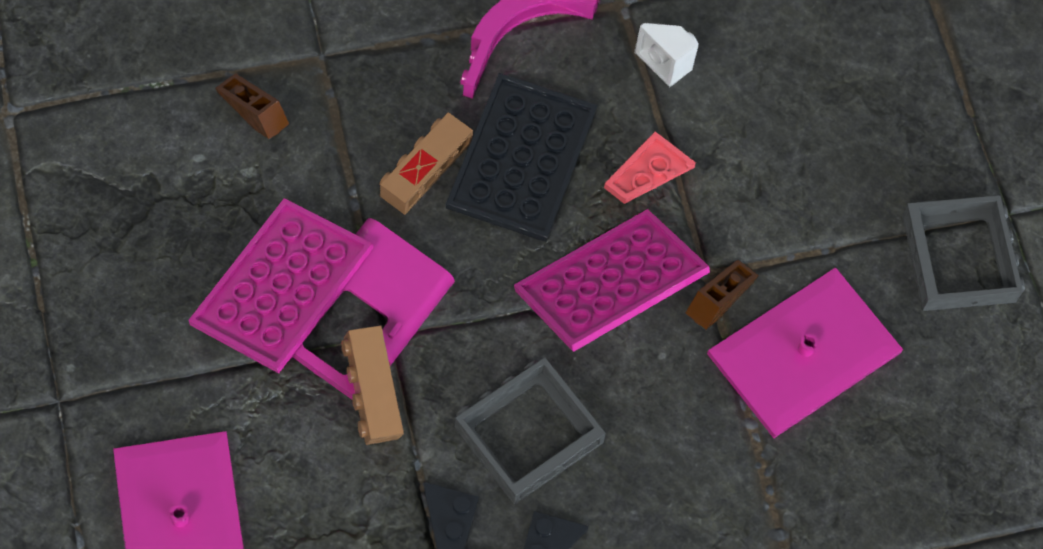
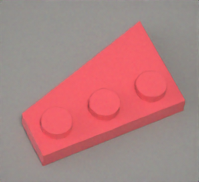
M655 131L608 179L604 188L625 204L695 168L696 162Z

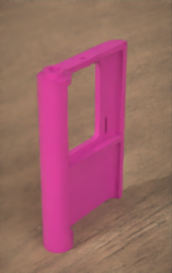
M368 218L355 235L371 242L374 248L327 311L342 292L349 291L385 316L388 323L384 326L382 332L389 365L391 366L455 281L446 269L380 222ZM302 342L291 358L296 359L352 400L355 390L353 383H349L347 374L343 375L307 350Z

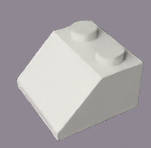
M643 23L640 26L635 53L670 87L693 69L699 43L692 33L686 32L681 26Z

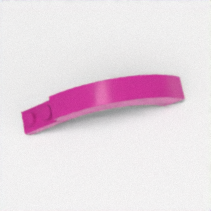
M600 0L499 1L485 14L471 37L472 53L469 59L471 66L469 70H464L460 82L461 85H464L463 96L473 99L493 49L512 28L529 19L549 14H571L593 19Z

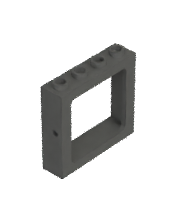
M1001 195L907 204L902 217L922 311L1016 303L1024 292L1025 283L1023 277L1019 276V257L1013 250V232L1011 228L1008 229L1006 221L1008 211L1006 205L1002 204ZM978 220L986 221L1002 288L938 294L923 225Z
M545 357L538 362L536 360L530 362L523 369L524 372L516 377L514 375L508 377L502 382L500 388L494 392L492 390L487 391L479 398L478 403L472 407L469 405L463 407L456 414L457 417H455L454 428L514 505L603 444L606 435L605 431ZM539 385L580 434L581 438L515 482L476 432L475 427L534 386Z

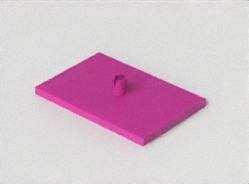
M284 198L188 322L190 326L271 370L280 373L373 250V244Z
M647 209L514 284L515 292L574 352L710 273L709 266Z
M835 267L709 349L707 354L771 436L775 438L901 354L903 349Z
M226 431L113 449L125 549H243Z

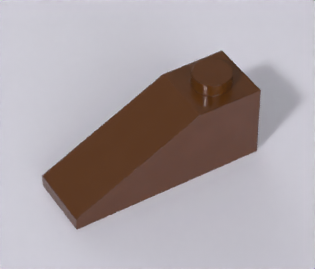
M235 73L215 88L255 131L266 138H272L289 125L279 100Z
M736 260L697 292L685 313L698 325L707 330L724 315L755 282L759 275L740 260Z

